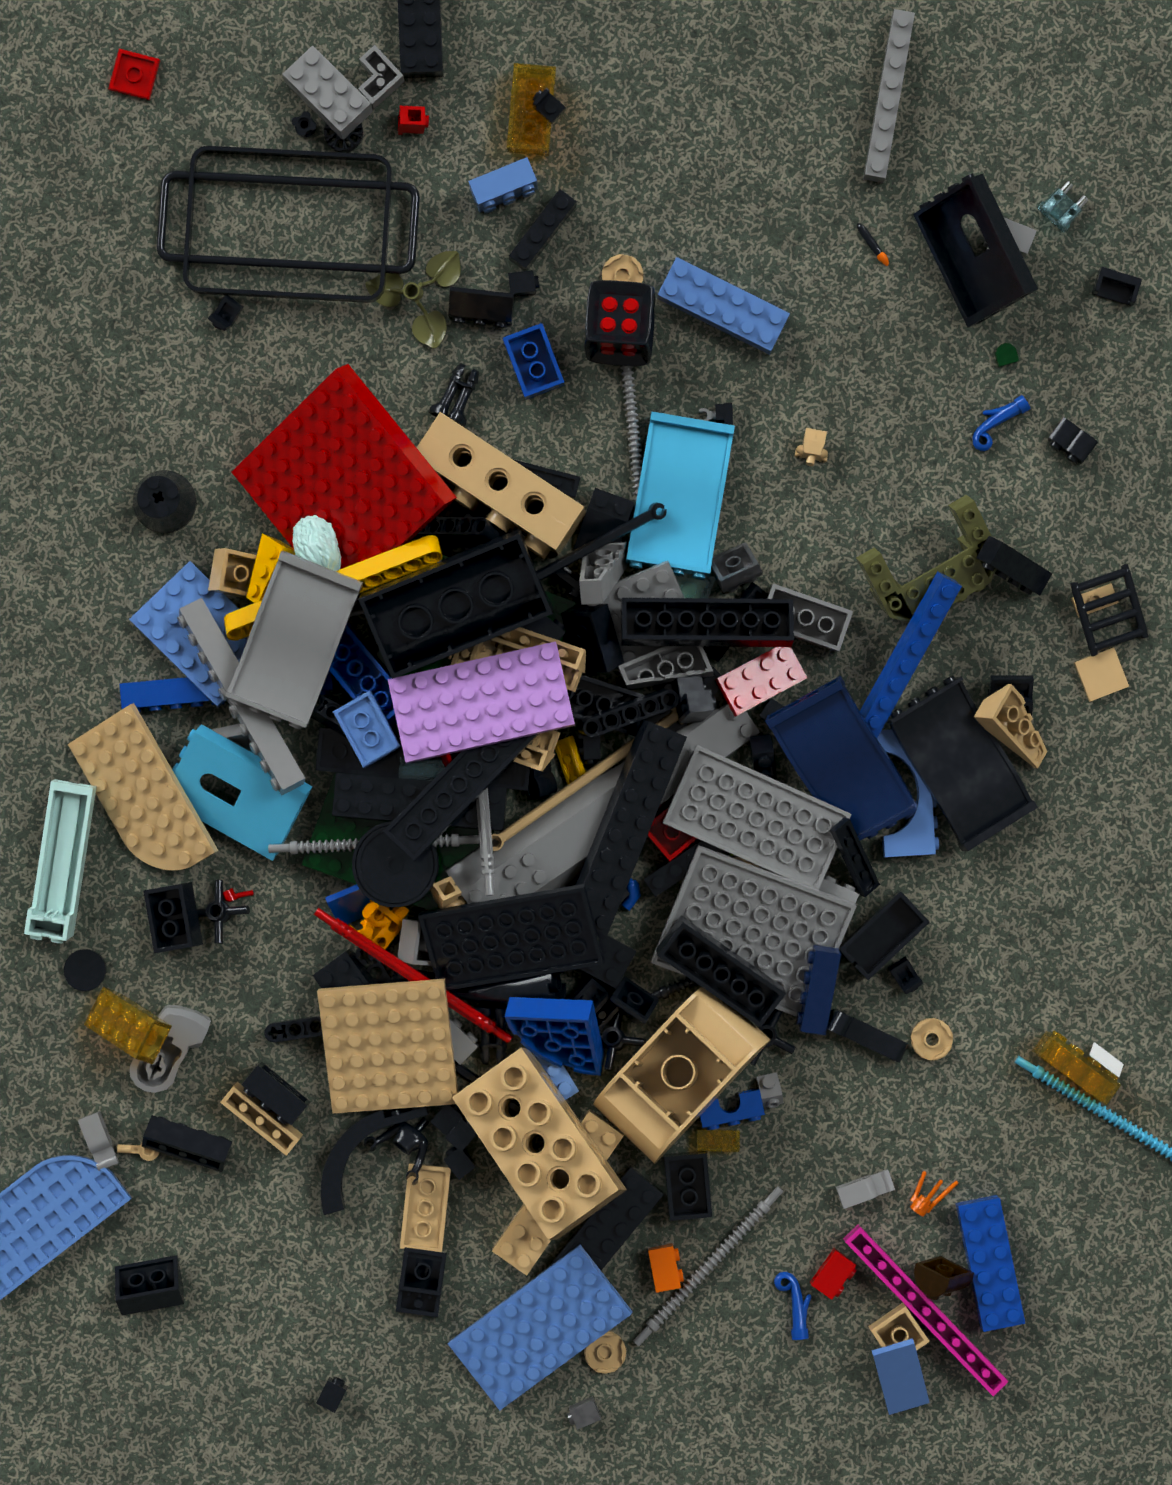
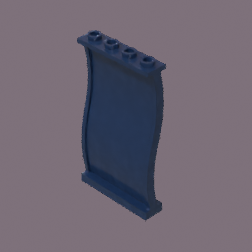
M841 675L767 716L766 724L773 731L784 753L812 796L850 813V820L859 840L866 837L870 839L876 836L879 830L883 828L889 829L896 825L897 821L903 817L908 819L916 813L918 805L916 800L914 801L894 764L866 723L848 692Z

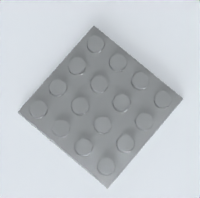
M668 560L619 580L603 603L608 604L624 663L664 646H621L622 598H685Z

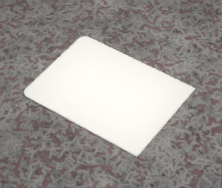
M1094 1042L1090 1056L1119 1077L1124 1064Z

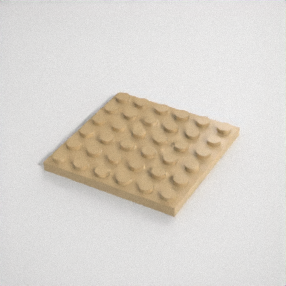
M445 979L318 989L317 994L332 1114L456 1104L452 1097L458 1093Z

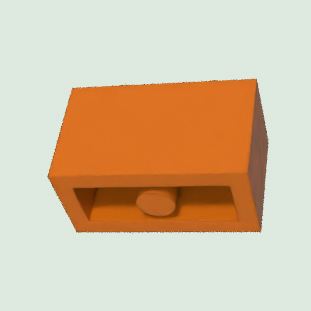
M673 1243L648 1248L656 1293L681 1288L680 1282H684L682 1269H677L676 1261H680L678 1248L674 1249Z

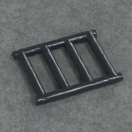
M1128 564L1122 565L1119 570L1079 584L1078 582L1070 583L1092 657L1098 655V651L1138 637H1149ZM1121 577L1124 578L1127 589L1084 603L1081 591ZM1129 597L1132 609L1090 623L1087 611ZM1135 617L1138 629L1098 643L1095 642L1093 631Z

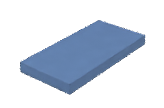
M913 1338L872 1350L889 1415L930 1403Z

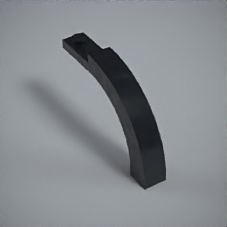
M427 1106L409 1108L410 1110L401 1112V1108L389 1111V1116H386L384 1110H377L354 1123L341 1136L326 1161L322 1175L321 1204L324 1215L342 1211L346 1208L342 1189L343 1174L346 1163L355 1147L364 1138L379 1129L428 1115Z

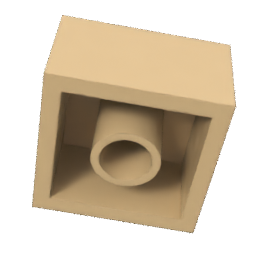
M227 548L215 549L208 591L248 599L246 596L257 555Z
M901 1303L868 1326L881 1347L913 1338L917 1351L930 1342L904 1303Z

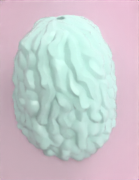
M317 515L301 518L293 527L292 542L295 555L331 570H340L342 557L332 523L326 522L323 518H318Z

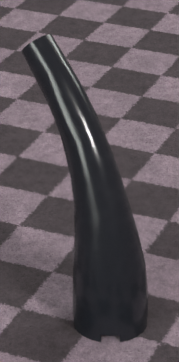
M415 969L430 980L436 979L433 972ZM564 971L448 990L461 1000L503 1006L508 1005L509 997L566 999V983H562L560 974L564 973ZM393 972L392 983L409 981L397 972Z

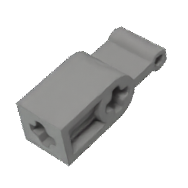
M101 1111L80 1118L78 1123L95 1162L98 1163L96 1164L98 1171L102 1168L118 1164L119 1160L112 1146V1140Z
M886 1169L836 1186V1190L842 1207L846 1209L871 1200L881 1194L895 1190L890 1173Z

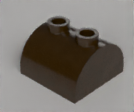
M942 1256L916 1263L914 1276L919 1289L926 1294V1297L938 1300L941 1295L951 1296L952 1292L968 1287L973 1280L974 1272Z

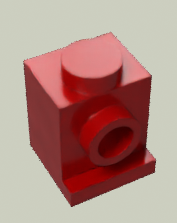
M400 105L398 135L403 133L424 134L425 128L429 127V115H425V107Z

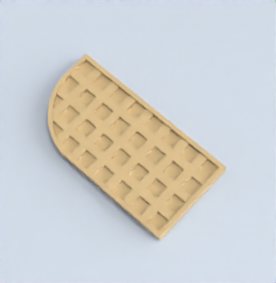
M134 703L68 744L89 783L97 786L96 795L124 844L141 861L163 870H182L196 865L219 851Z

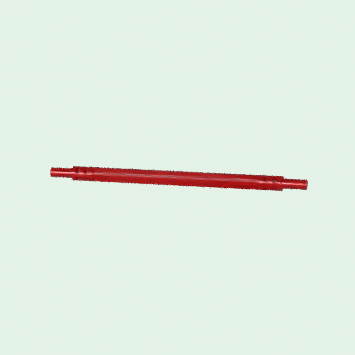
M317 908L313 914L330 925V929L407 980H430L339 918H333L320 908ZM446 990L448 1007L487 1033H493L506 1043L511 1041L513 1036L496 1026L494 1021Z

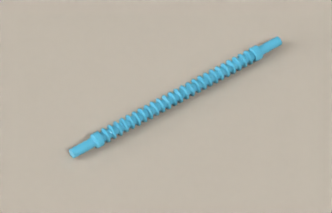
M1020 1056L1016 1058L1015 1063L1032 1073V1077L1040 1078L1041 1082L1046 1081V1085H1052V1089L1057 1088V1092L1062 1091V1095L1067 1094V1098L1072 1097V1101L1077 1100V1104H1083V1108L1088 1107V1111L1093 1110V1114L1098 1113V1117L1103 1116V1120L1108 1119V1123L1113 1122L1114 1127L1119 1126V1130L1124 1129V1133L1129 1132V1136L1134 1135V1139L1139 1138V1142L1144 1141L1145 1146L1150 1145V1149L1155 1148V1152L1160 1151V1155L1165 1154V1158L1169 1157L1172 1162V1147L1169 1148L1167 1143L1164 1145L1162 1140L1158 1141L1157 1137L1153 1138L1152 1134L1148 1135L1147 1131L1143 1132L1142 1128L1138 1129L1137 1125L1133 1126L1131 1121L1127 1122L1126 1118L1122 1119L1121 1115L1117 1116L1116 1112L1112 1113L1111 1109L1107 1110L1106 1106L1102 1107L1100 1102L1095 1103V1099L1090 1100V1096L1085 1097V1093L1081 1094L1080 1090L1076 1091L1075 1087L1071 1088L1069 1083L1064 1084V1080L1059 1081V1077L1054 1078V1074L1049 1075V1071L1045 1072L1043 1067L1035 1066Z

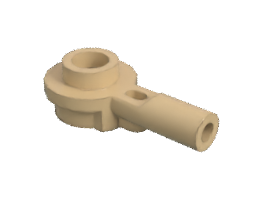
M142 1143L141 1145H117V1153L139 1154L146 1161L156 1159L160 1153L142 1147Z

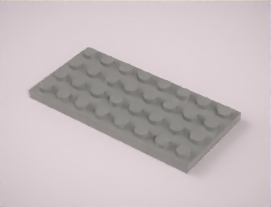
M696 745L662 823L782 877L819 890L837 849L830 829L844 817L850 819L851 814Z

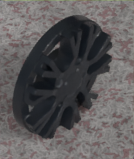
M360 123L354 129H360V132H351L342 140L336 133L328 135V130L332 129L325 124L324 137L327 144L333 150L349 152L360 145L363 139V127ZM352 136L359 137L356 143L351 140ZM334 137H337L332 143L330 142ZM348 140L351 145L350 147H347L346 141ZM338 141L343 142L342 148L336 147Z

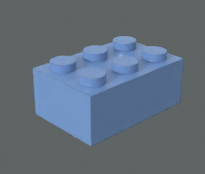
M528 157L468 181L479 213L482 211L484 213L492 212L496 209L497 205L502 203L509 205L516 201L515 198L521 195L523 197L531 196L535 193L534 190L538 189L537 179Z

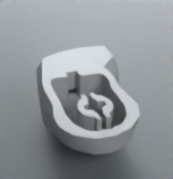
M166 1005L144 1032L137 1052L130 1064V1077L134 1084L146 1092L156 1093L167 1090L173 1084L179 1065L187 1055L189 1048H199L210 1026V1018L197 1010L187 1007Z

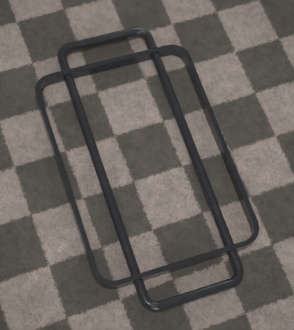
M203 146L193 153L190 161V171H170L162 178L157 253L165 261L182 262L185 284L190 290L199 294H228L230 296L361 303L375 302L384 293L386 273L404 274L411 271L415 265L420 195L418 189L413 184L392 182L391 165L383 156L376 154ZM205 153L376 161L386 166L387 181L196 172V165L200 156ZM173 179L189 180L184 254H170L165 250L169 183ZM207 180L386 190L381 265L191 255L195 181ZM392 190L408 191L411 194L408 257L406 264L402 266L387 265ZM190 263L371 272L380 273V285L377 292L371 296L204 288L193 286L190 283L189 269Z

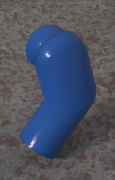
M630 878L627 886L630 895L621 904L629 911L641 896L639 883Z

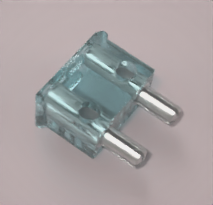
M1069 181L1061 189L1057 188L1045 202L1042 201L1038 206V210L1062 232H1066L1069 229L1070 224L1082 212L1081 208L1088 201V198H1086L1081 203L1086 197L1082 196L1074 203L1066 195L1073 187Z

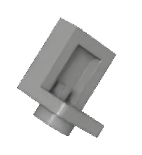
M777 1072L756 1077L763 1108H776L784 1103Z

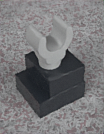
M732 403L715 404L716 411H709L706 408L699 409V413L707 414V418L704 419L705 421L716 420V422L733 425Z

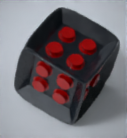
M612 280L590 283L585 318L586 340L584 348L587 360L599 364L643 366L650 364L656 301L653 286L639 282Z

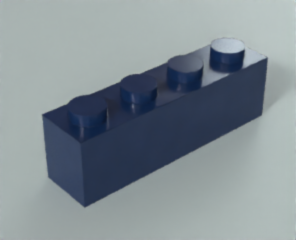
M813 945V950L808 953L807 963L810 966L809 971H805L803 981L806 984L805 992H801L800 1004H802L801 1012L797 1013L796 1024H798L801 1032L826 1035L841 957L839 948Z

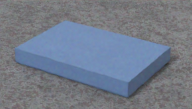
M370 690L333 711L363 768L402 747Z

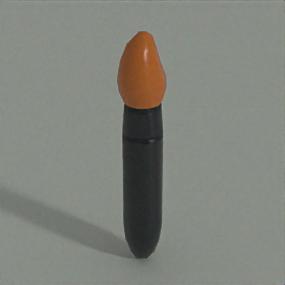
M858 223L857 229L863 239L877 256V259L885 266H888L889 260L887 255L882 252L867 228L863 224Z

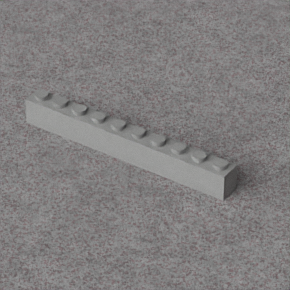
M200 598L180 608L179 617H177L180 626L183 629H187L189 633L187 636L193 647L196 646L199 650L198 657L203 665L207 664L211 680L217 682L220 687L218 691L223 700L227 699L232 717L234 719L237 718L241 724L239 725L241 733L244 737L248 736L251 741L249 746L254 755L258 754L261 759V768L271 776L270 783L275 791L279 790L282 796L303 785L305 777L269 714L264 711L261 714L249 710L250 706L243 703L241 706L229 702L230 698L225 696L239 662L203 599Z

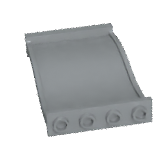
M281 551L241 659L225 696L230 698L229 702L239 706L242 703L249 705V710L260 714L264 711L270 714L269 717L280 722L282 719L289 721V725L294 728H306L364 582L286 551Z

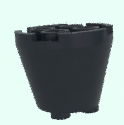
M159 470L148 474L138 483L133 494V509L137 519L146 528L156 533L167 534L183 529L191 521L196 511L197 501L192 485L185 477L174 471ZM157 495L165 499L163 502H158L154 496Z

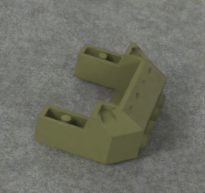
M968 495L948 505L962 532V536L957 538L963 551L903 586L893 578L882 554L877 549L872 548L856 557L871 587L869 589L880 608L890 618L909 622L937 571L956 580L962 586L952 604L964 601L968 595L983 590L987 584L991 583L995 570L991 572L982 566L984 562L976 558L991 534L975 501Z

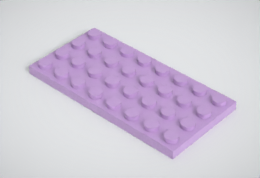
M556 641L388 679L406 764L575 726Z

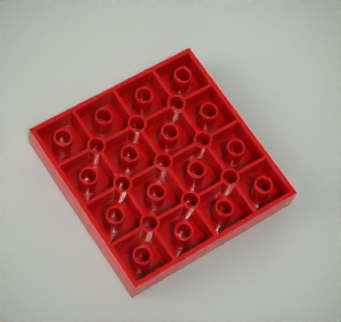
M349 364L335 369L231 472L292 548L293 527L301 518L317 515L318 518H323L326 522L332 523L342 557L340 569L407 544L457 498Z

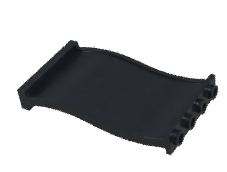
M952 675L943 680L944 685L939 688L934 686L925 692L926 696L919 699L916 697L907 703L908 707L901 710V708L894 710L890 714L891 717L888 718L887 724L892 728L912 766L944 814L959 842L958 845L961 851H969L1038 807L1034 800L1031 799L1017 771L996 738L974 718L978 709L963 683L962 676L954 677Z

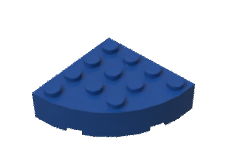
M509 997L504 1017L514 1035L517 1034L522 1039L521 1044L539 1058L558 1067L565 1065L574 1068V1072L601 1076L605 1054L593 1001Z

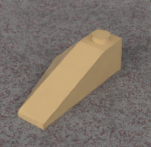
M1008 684L984 699L974 718L985 730L1031 766L1038 769L1047 753V749L1039 732L1035 731L1031 720L1033 718L1024 707L1026 702L1023 696L1012 684Z

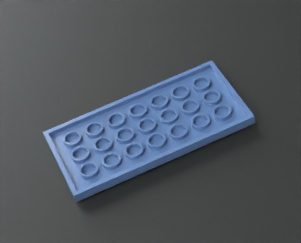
M578 1245L451 1339L448 1345L496 1407L501 1410L622 1322L633 1311L584 1248Z

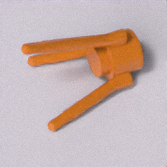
M923 1171L916 1190L910 1199L913 1202L910 1208L924 1217L926 1213H930L933 1207L958 1185V1181L953 1182L931 1203L930 1199L942 1185L943 1180L938 1181L927 1197L922 1194L918 1197L926 1176V1171Z

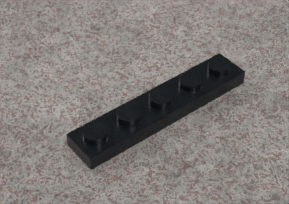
M514 460L567 496L576 498L581 477Z

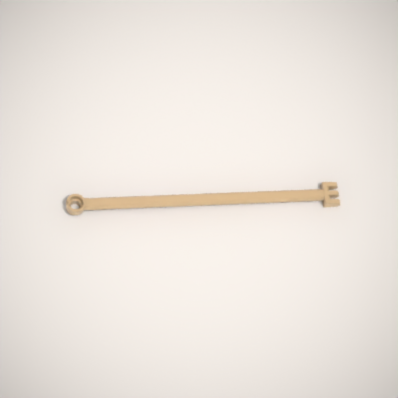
M676 707L670 709L672 712L655 724L668 728L678 721ZM634 739L499 834H492V839L498 841V846L493 847V851L500 850L504 842L627 757Z

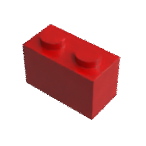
M833 1248L811 1279L810 1284L831 1300L834 1296L839 1297L844 1289L842 1285L846 1279L850 1280L856 1273V1264L840 1251Z

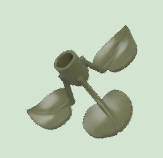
M445 251L432 257L427 263L426 273L433 279L423 283L409 282L404 286L403 279L399 274L386 273L384 293L380 299L376 300L385 307L397 306L401 301V294H404L409 300L415 301L424 315L418 316L414 320L412 325L413 335L419 342L433 349L443 342L447 331V323L445 317L439 311L427 313L420 302V299L423 297L422 287L433 284L435 281L442 287H449L458 281L461 274L460 256L457 251ZM380 274L365 283L370 295L375 294L379 289Z

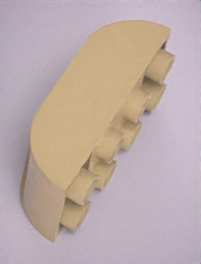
M700 987L614 1076L596 1098L593 1105L656 1164L771 1039L751 1020L703 987Z

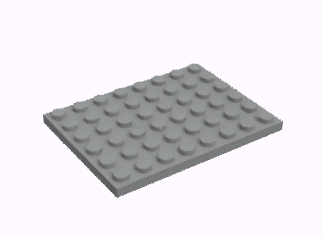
M698 845L658 945L679 917L683 916L782 985L786 995L775 1009L797 1017V1013L801 1012L802 1009L800 995L802 991L805 992L806 984L803 981L805 971H809L810 964L807 963L809 951L813 950V945L839 948L857 906L855 903ZM655 949L651 959L652 964L684 975L658 957Z

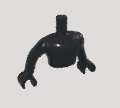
M422 1118L415 1127L406 1122L398 1123L376 1138L373 1136L366 1137L364 1146L367 1143H373L374 1145L371 1146L370 1151H375L377 1145L396 1135L392 1142L402 1152L410 1155L413 1151L418 1150L414 1166L406 1174V1180L410 1176L416 1178L412 1182V1185H416L419 1179L418 1173L424 1163L428 1148V1140L421 1132L429 1122Z

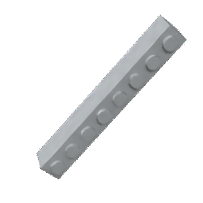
M894 9L891 17L863 180L884 183L886 179L915 16L914 12Z

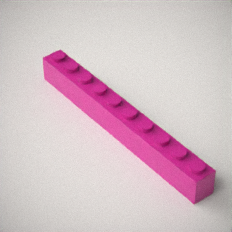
M859 1224L843 1238L845 1243L992 1396L1008 1383L1005 1376L936 1304L926 1297V1294L919 1289L912 1279Z

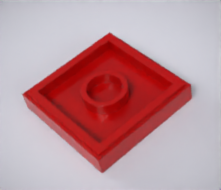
M119 49L108 89L150 101L160 59Z

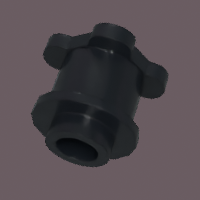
M304 111L301 116L292 119V125L295 126L296 133L305 138L312 136L317 127L313 119L310 118L311 114L308 111ZM308 124V127L303 129L302 125Z

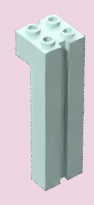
M56 779L51 781L32 907L27 911L24 934L30 935L31 939L42 940L43 937H49L51 942L63 943L74 936L97 786Z

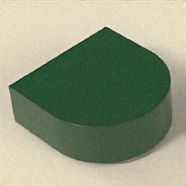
M1003 343L996 349L995 358L998 368L1019 362L1017 350L1012 344Z

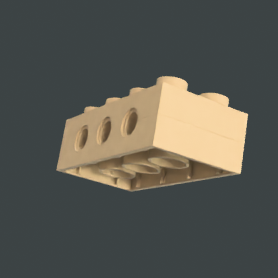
M441 412L417 446V449L441 479L455 487L452 492L457 498L454 501L473 513L481 504L490 510L486 519L506 533L510 528L512 530L514 528H521L522 532L526 534L524 540L527 549L542 559H545L550 551L559 556L585 517L586 511L583 505ZM462 457H472L469 465L465 467L458 466V462ZM505 479L508 481L507 486L503 490H493V485L497 480ZM540 502L544 504L540 513H528V508L532 503Z
M519 1048L452 1097L548 1240L561 1238L627 1190L535 1055L528 1049ZM516 1099L520 1103V1112L517 1116L512 1117L508 1106L512 1100ZM536 1135H541L545 1141L544 1148L540 1152H536L532 1146L533 1138ZM561 1170L566 1171L569 1176V1182L564 1188H561L556 1180L557 1174Z

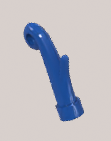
M1023 395L1005 406L982 412L983 415L992 416L985 420L973 434V445L977 450L986 451L991 448L993 441L991 436L986 433L987 431L1031 409ZM980 437L987 440L985 445L980 444Z
M781 1272L776 1275L774 1284L780 1291L791 1289L792 1340L808 1339L806 1319L811 1295L808 1294L803 1302L800 1285L795 1276L788 1272ZM783 1278L789 1281L785 1286H782L780 1282Z

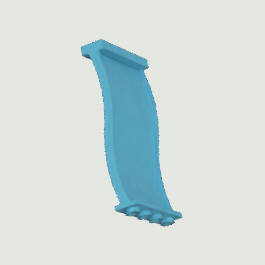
M651 412L633 518L648 511L649 506L656 502L665 506L664 509H667V513L663 519H653L631 531L626 563H629L630 567L641 569L642 566L653 567L668 560L675 575L693 574L692 577L696 579H705V577L710 576L734 425ZM657 508L656 514H657V515H660L661 512H662V509H661V508Z

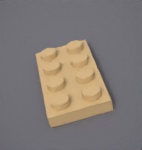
M409 1163L408 1171L412 1170L414 1163ZM423 1164L418 1173L419 1179L416 1185H412L413 1180L416 1179L414 1176H410L407 1179L400 1249L407 1247L442 1252L451 1169L449 1167Z

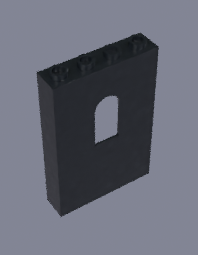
M973 173L962 178L961 184L955 183L948 187L947 193L942 192L934 196L933 202L928 201L920 205V210L913 214L967 328L985 321L1038 290L984 175L974 176ZM966 214L972 215L975 218L989 247L987 251L977 257L961 225L962 218Z

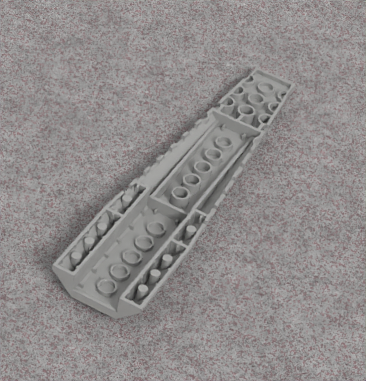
M727 703L719 709H714L704 721L691 722L676 731L687 736V739L656 815L670 805L696 745L728 758L744 743L749 741L750 737L760 733L747 711L735 717ZM625 761L613 769L605 771L604 774L595 778L504 842L500 850L493 851L495 895L486 896L480 847L445 870L448 876H451L456 883L455 886L457 885L462 892L461 895L467 904L564 888L575 882L579 878ZM492 839L493 847L498 846L496 839Z

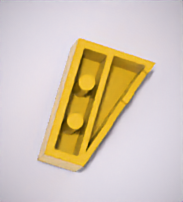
M263 533L246 598L254 603L263 599L278 562L280 552L286 551L295 555L294 548Z

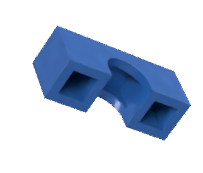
M759 1088L738 1092L739 1105L733 1111L723 1110L719 1105L717 1097L700 1115L702 1128L707 1127V1130H714L720 1128L719 1124L727 1123L728 1126L740 1124V1120L747 1118L749 1122L760 1120L761 1115H765Z

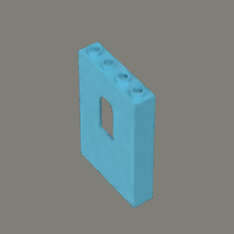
M202 724L197 730L192 729L187 738L190 741L188 746H184L179 754V757L182 759L180 763L174 765L172 770L201 821L273 861L279 853H269L268 845L284 844L313 786L304 782L303 785L281 796L279 790L275 791L270 783L272 778L269 773H265L261 768L259 756L254 755V753ZM213 774L241 790L235 805L232 806L204 790L200 784L202 775Z

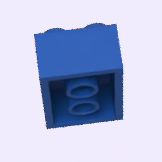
M542 323L503 337V343L525 400L565 386Z

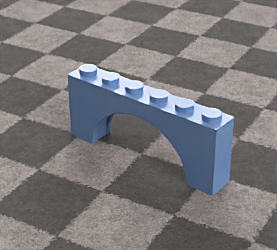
M882 730L877 740L886 753L896 756L910 769L916 783V802L918 804L916 813L904 827L893 834L882 836L883 857L936 854V850H939V839L935 837L934 829L938 828L937 816H933V807H936V801L912 766L893 730Z

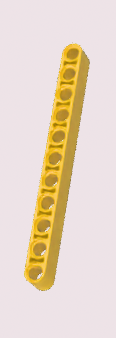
M428 535L336 572L364 582L359 592L361 593L433 565L442 559V553L438 538ZM262 600L224 616L228 639L240 640L250 635Z

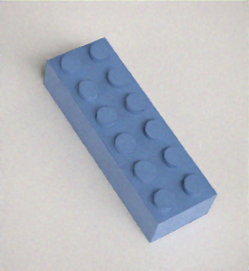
M676 257L657 295V299L769 355L790 313Z

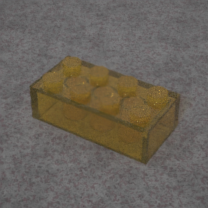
M514 63L507 137L508 153L549 156L552 124L533 108L534 101L532 99L539 90L544 91L545 88H548L554 96L556 67Z
M105 987L99 993L84 1023L86 1027L133 1058L150 1064L154 1063L172 1027L123 994Z
M1046 1031L1032 1052L1096 1100L1107 1105L1121 1086L1117 1082L1118 1077L1109 1070L1104 1069L1102 1071L1100 1069L1101 1064L1093 1058L1082 1056L1085 1052L1072 1043L1067 1045L1065 1043L1067 1039L1060 1033Z

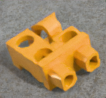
M369 900L370 903L362 911L364 920L360 924L363 928L357 931L386 949L399 933L402 927V919L406 917L410 910L406 907H394L391 910L389 909L390 907L382 906Z

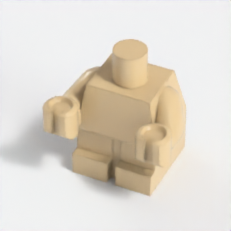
M806 428L803 445L797 446L795 457L806 458V465L814 466L815 460L819 462L822 460L823 463L827 462L828 451L823 449L827 431Z
M451 876L434 883L431 889L432 896L440 909L465 905L467 903L463 897L458 899L462 892L457 885L455 886L456 883Z

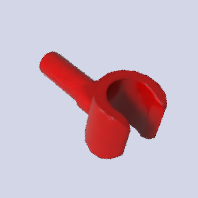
M233 888L223 892L227 902L254 895L253 890L235 894Z

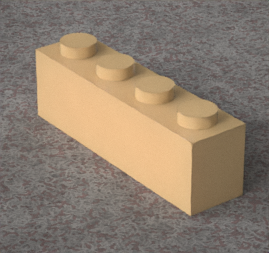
M237 1082L220 1103L287 1156L303 1134L292 1125L281 1123L276 1118L277 1114L273 1110L269 1112L260 1105L261 1101L255 1096L254 1098L248 1096L243 1091L244 1087Z

